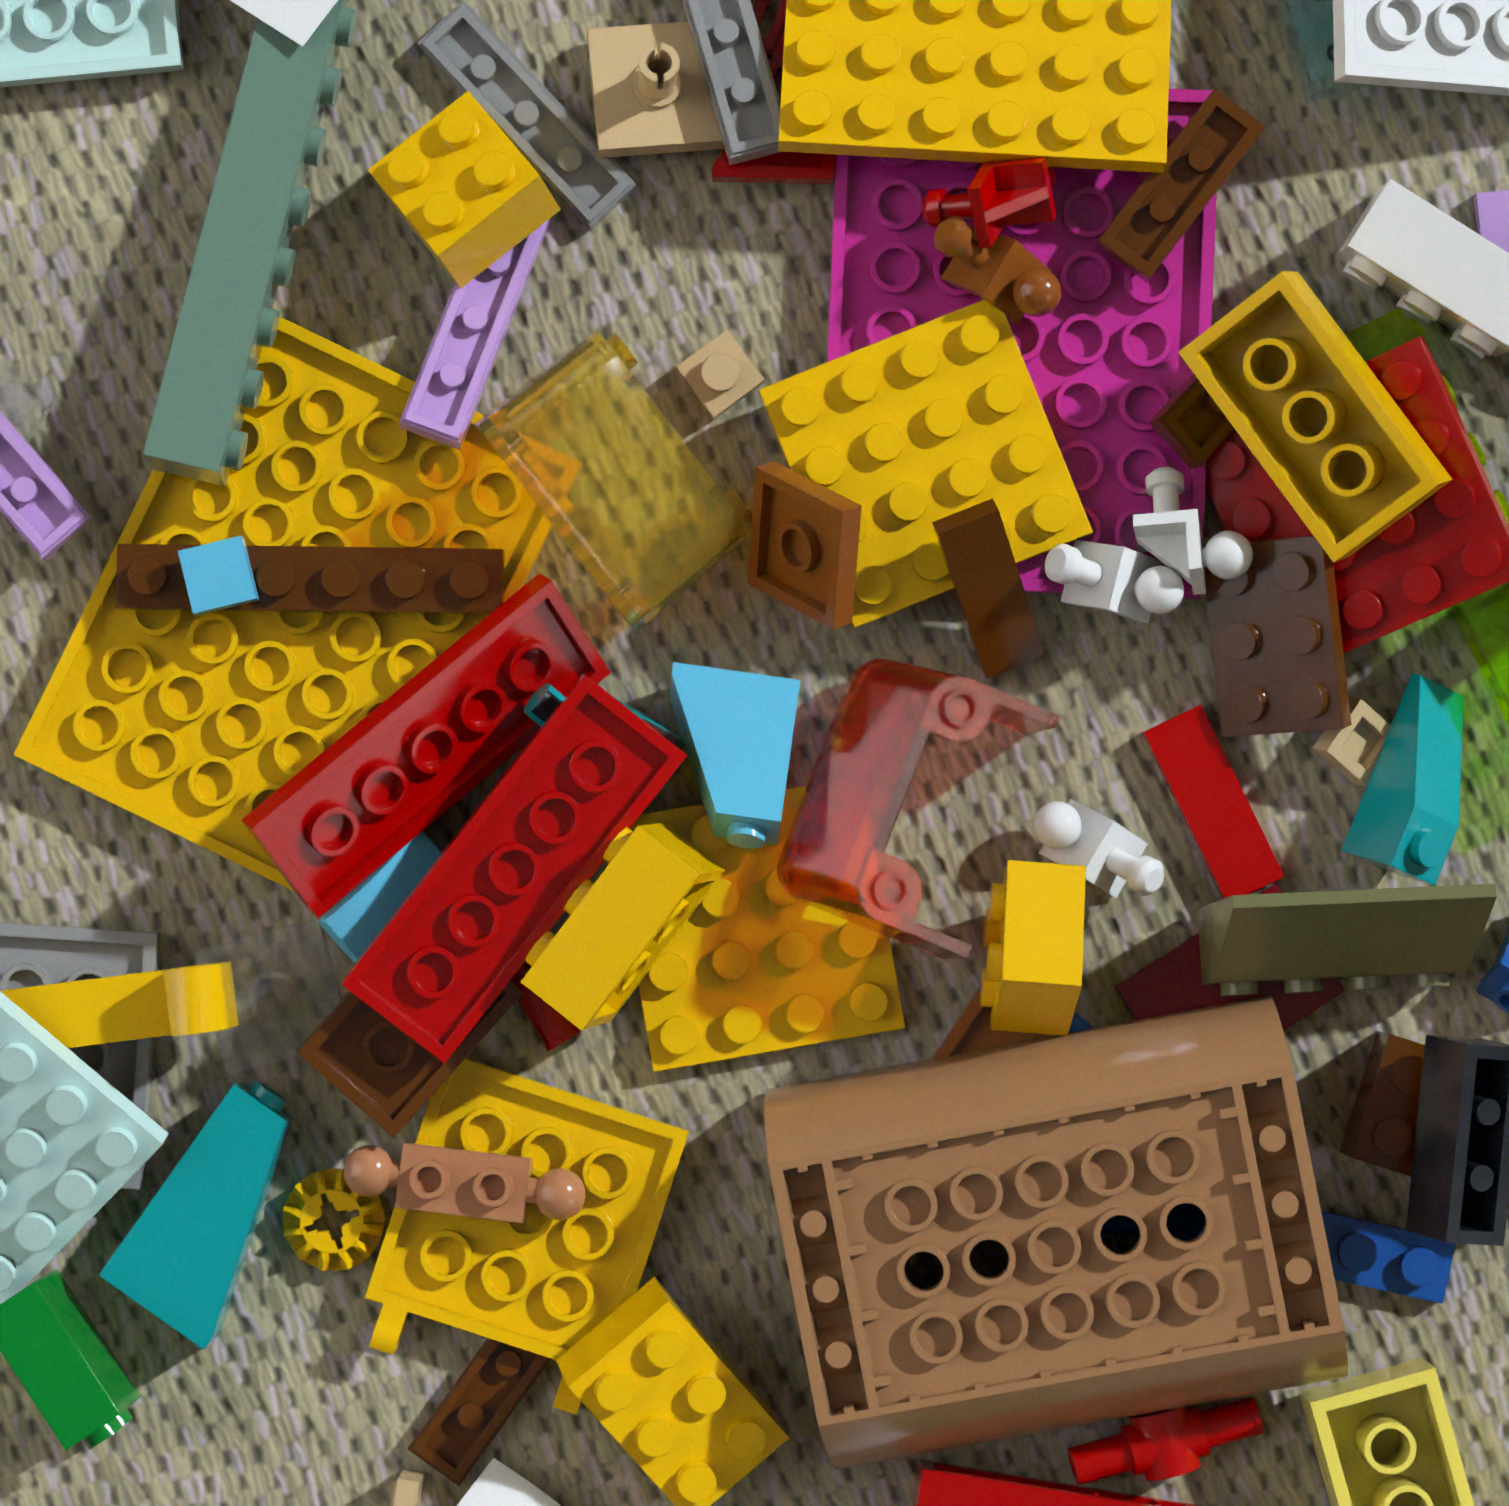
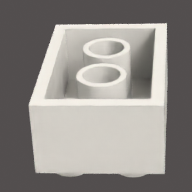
M1389 179L1375 193L1336 254V258L1346 263L1342 273L1356 284L1371 292H1374L1378 286H1382L1400 297V300L1396 307L1413 320L1425 326H1428L1431 320L1443 324L1454 331L1450 342L1479 360H1482L1485 354L1496 358L1509 352V253L1394 180Z

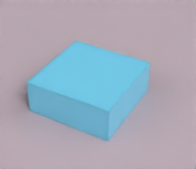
M241 535L178 551L194 615L198 616L259 601L245 539Z

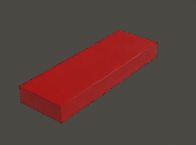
M1202 705L1191 708L1142 732L1221 898L1224 899L1231 895H1247L1285 877Z

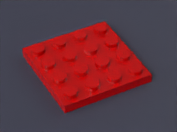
M1419 336L1365 362L1453 480L1351 556L1333 563L1343 653L1509 582V525L1424 336ZM1234 429L1206 460L1205 485L1225 530L1238 532L1248 541L1313 535Z

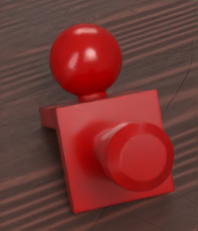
M1045 157L983 162L968 186L967 193L948 195L947 190L944 188L929 190L922 203L924 219L932 228H937L941 222L950 217L973 219L979 248H991L1004 225L1054 222L1057 215L1052 191L1057 182L1055 167L1047 166Z

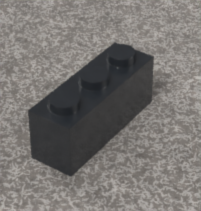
M1426 1035L1406 1230L1445 1243L1504 1246L1509 1202V1044L1482 1038Z

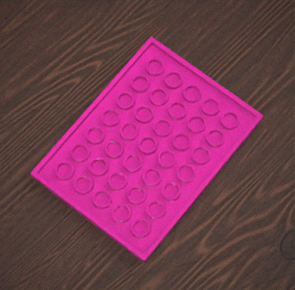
M1169 89L1167 149L1213 90ZM836 155L827 362L984 300L977 295L946 283L941 278L953 257H946L935 248L933 236L936 228H932L925 221L922 211L923 199L931 189L944 188L947 190L948 195L967 193L968 186L983 163ZM1055 167L1057 182L1052 194L1057 217L1054 222L1004 225L1000 234L1017 240L1051 270V273L1056 276L1061 286L1060 302L1051 313L1040 317L1024 314L1018 325L1009 322V325L1093 530L1092 534L1078 540L1122 546L1139 552L1133 527V515L1154 513L1153 497L1146 493L1145 478L1154 469L1171 467L1184 476L1185 489L1179 494V509H1198L1203 541L1206 461L1201 467L1190 469L1149 422L1194 374L1178 352L1212 326L1217 192L1146 283L1098 247L1096 243L1150 172ZM963 219L972 228L974 225L973 219ZM1075 541L1070 542L1067 545L1074 547ZM1049 551L1016 564L1025 593H1063L1064 584L1050 580L1045 573L1044 564ZM1140 552V553L1145 554V555H1147V556H1150V557H1153V558H1155V559H1158V558H1156L1154 555H1152L1150 552ZM1181 577L1184 584L1182 600L1201 599V594L1193 595L1192 585Z

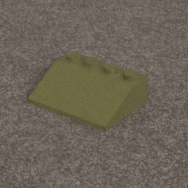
M1496 884L1231 895L1197 909L1202 986L1220 985V997L1259 995V983L1283 982L1284 994L1323 992L1322 980L1347 979V991L1386 989L1385 977L1410 976L1411 988L1449 986V974L1469 971L1497 898Z

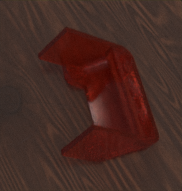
M883 658L874 659L860 665L852 672L847 681L779 857L777 875L781 887L789 896L798 901L940 959L968 958L973 945L913 921L922 898L921 880L911 865L884 853L929 734L951 742H963L981 734L988 725L989 720H992L1023 734L1030 735L1055 728L1059 715L968 677Z

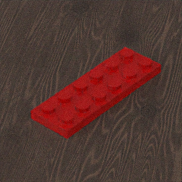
M539 573L241 821L306 908L317 918H320L534 737L541 727L524 714V708L532 695L542 685L549 683L562 695L566 696L582 674H585L598 684L611 671L552 580Z
M582 674L343 977L341 985L445 1064L524 964L528 953L536 942L547 931H550L565 912L564 907L572 894L585 880H590L605 861L603 855L611 842L624 828L628 827L630 829L687 755L588 676Z

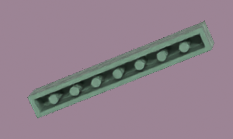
M349 0L337 1L303 47L260 19H257L143 451L145 460L153 470L226 486L230 469L239 471L242 467L248 443V433L240 431L246 407L256 409L264 381V372L256 370L262 346L272 348L279 325L280 311L272 309L278 286L288 287L293 273L295 250L289 249L288 245L293 226L303 227L309 211L311 190L304 188L309 165L319 167L325 149L327 131L326 129L319 128L325 105L335 106L341 87L342 70L335 68L340 46L349 48L355 34L357 10L350 9Z

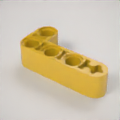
M231 961L0 990L67 1048L167 1035L199 1034L239 1026Z

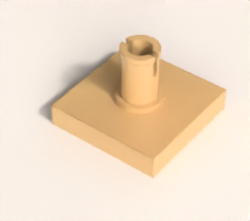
M688 21L587 29L598 158L725 148Z

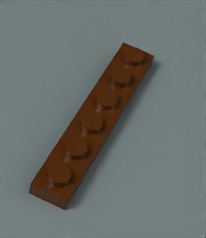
M117 544L116 608L119 610L192 611L178 551L200 545ZM246 546L259 601L218 611L489 615L504 603L505 551L503 549Z

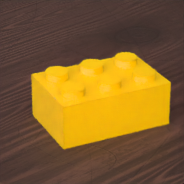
M666 822L638 825L634 831L628 827L624 828L606 849L603 859L609 862V864L596 882L593 883L589 879L585 880L567 901L564 910L570 916L555 935L551 931H547L536 942L525 959V962L532 967L521 980V983L581 1031L612 1021L725 871L722 866Z
M655 1276L556 1360L570 1390L675 1506H711L789 1439L772 1409Z

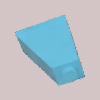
M673 662L670 702L681 736L688 742L685 749L713 836L726 838L728 843L747 849L760 848L764 844L777 845L801 680Z

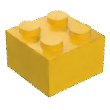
M469 91L465 92L368 169V172L389 202L460 288L468 284L561 210L538 172Z
M1008 860L1003 883H991L989 909L985 911L983 947L988 948L986 968H983L980 991V1006L992 1007L991 1030L1068 1036L1082 987L1086 866Z

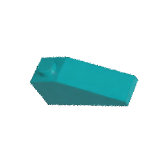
M1411 674L1341 851L1388 872L1433 886L1436 885L1459 827L1464 696L1422 675Z

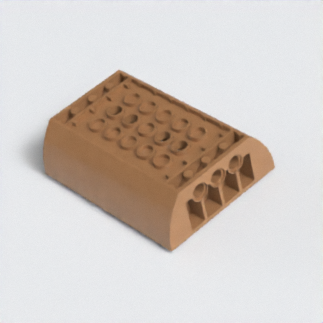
M1271 995L1069 1032L1068 1036L1056 1035L1041 1039L1037 1038L952 1054L949 1057L934 1060L932 1058L771 1088L765 1092L764 1122L768 1167L818 1428L829 1460L837 1470L1340 1379L1348 1376L1345 1330L1294 1070L1281 1021ZM1182 1203L1198 1206L1205 1216L1203 1231L1191 1240L1175 1238L1166 1226L1169 1212L1175 1206ZM1113 1216H1127L1137 1223L1140 1229V1236L1137 1244L1131 1250L1114 1252L1103 1244L1101 1239L1102 1226ZM995 1240L1006 1248L1009 1262L1000 1274L984 1276L972 1267L970 1252L978 1242ZM918 1252H929L937 1256L944 1270L941 1280L930 1288L914 1286L905 1274V1264L910 1256Z

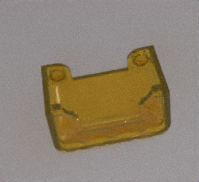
M594 330L473 424L491 448L506 463L507 468L584 566L597 586L604 591L609 599L608 601L624 622L636 632L751 535L745 523L752 519V513L731 486L723 493L719 490L629 371L638 362L619 336L614 333L605 340L597 330Z

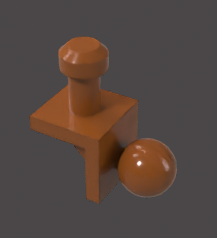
M950 217L941 222L936 228L933 236L935 248L944 256L953 257L941 278L952 286L981 297L988 304L1003 312L1009 322L1018 325L1024 314L1034 317L1047 315L1059 304L1061 286L1058 279L1051 273L1050 269L1017 240L999 234L991 248H979L975 226L973 225L971 228L960 217Z

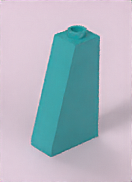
M255 1080L251 1087L242 1081L233 1084L99 1274L104 1280L203 1350L220 1333L293 1121V1117L282 1110L287 1100L259 1080Z

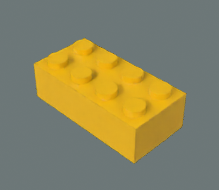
M1281 271L1178 352L1333 563L1351 556L1453 480L1298 271Z

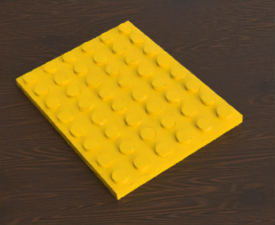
M280 317L272 348L262 346L256 369L264 372L259 403L256 409L246 407L240 431L248 433V443L241 469L239 471L230 469L226 486L152 470L117 544L204 545L241 535L245 539L246 546L503 549L505 551V602L525 585L583 464L475 411L460 450L401 429L400 419L415 381ZM116 544L13 755L294 891L241 820L488 615L214 611L196 616L192 611L119 610L116 608Z

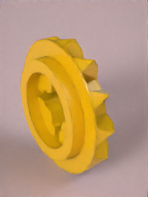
M339 1168L323 1169L306 1176L294 1186L282 1210L284 1238L288 1241L299 1260L321 1271L348 1270L363 1262L378 1246L385 1226V1213L380 1196L365 1197L353 1192L345 1182L343 1169ZM324 1193H326L329 1203H333L336 1211L347 1210L351 1212L357 1209L359 1211V1215L350 1218V1221L342 1226L343 1236L340 1238L342 1247H339L337 1238H333L329 1229L319 1231L316 1228L309 1231L307 1226L314 1224L315 1220L324 1215Z

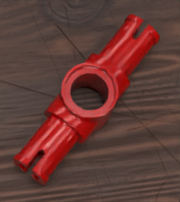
M1251 1397L1203 1411H1198L1195 1406L1189 1408L1180 1407L1130 1416L1131 1424L1121 1426L1120 1434L1067 1448V1455L1074 1480L1078 1485L1132 1471L1134 1476L1144 1474L1145 1480L1158 1481L1178 1477L1197 1470L1201 1467L1199 1458L1209 1456L1210 1448L1263 1434V1425L1256 1402Z

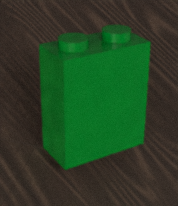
M58 1269L36 1280L0 1304V1351L65 1450H68L81 1440L85 1442L90 1450L123 1428L124 1424L133 1419L127 1408L137 1401L141 1395Z

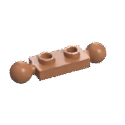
M403 1143L400 1162L393 1161L391 1156L378 1146H361L349 1154L343 1168L346 1184L358 1195L373 1197L382 1194L389 1187H397L395 1208L516 1223L526 1222L528 1203L536 1204L540 1212L548 1218L554 1220L569 1219L581 1210L586 1197L585 1186L577 1174L568 1169L556 1168L547 1171L539 1179L531 1178L532 1157L425 1144Z

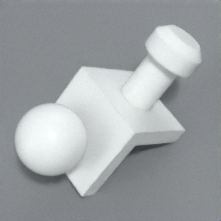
M1160 467L1154 469L1146 476V493L1153 497L1154 513L1133 515V527L1139 553L1150 552L1169 568L1176 571L1179 576L1192 585L1193 595L1206 594L1204 567H1207L1212 574L1222 579L1237 578L1249 569L1253 559L1252 547L1249 541L1238 532H1219L1210 538L1206 547L1203 548L1198 509H1179V494L1185 489L1182 473L1171 467Z
M1075 540L1074 547L1067 544L1054 546L1045 559V573L1050 580L1064 584L1060 602L1068 605L1105 610L1137 622L1148 623L1151 613L1165 614L1171 612L1180 604L1184 595V584L1176 571L1163 566V562L1126 547Z
M1071 798L1068 803L1054 801L1045 804L1038 810L1033 826L1037 839L1043 844L1039 852L1042 856L1057 864L1086 866L1085 880L1114 898H1117L1126 881L1132 891L1142 896L1153 894L1162 885L1164 879L1162 863L1150 856H1141L1148 843L1114 820Z

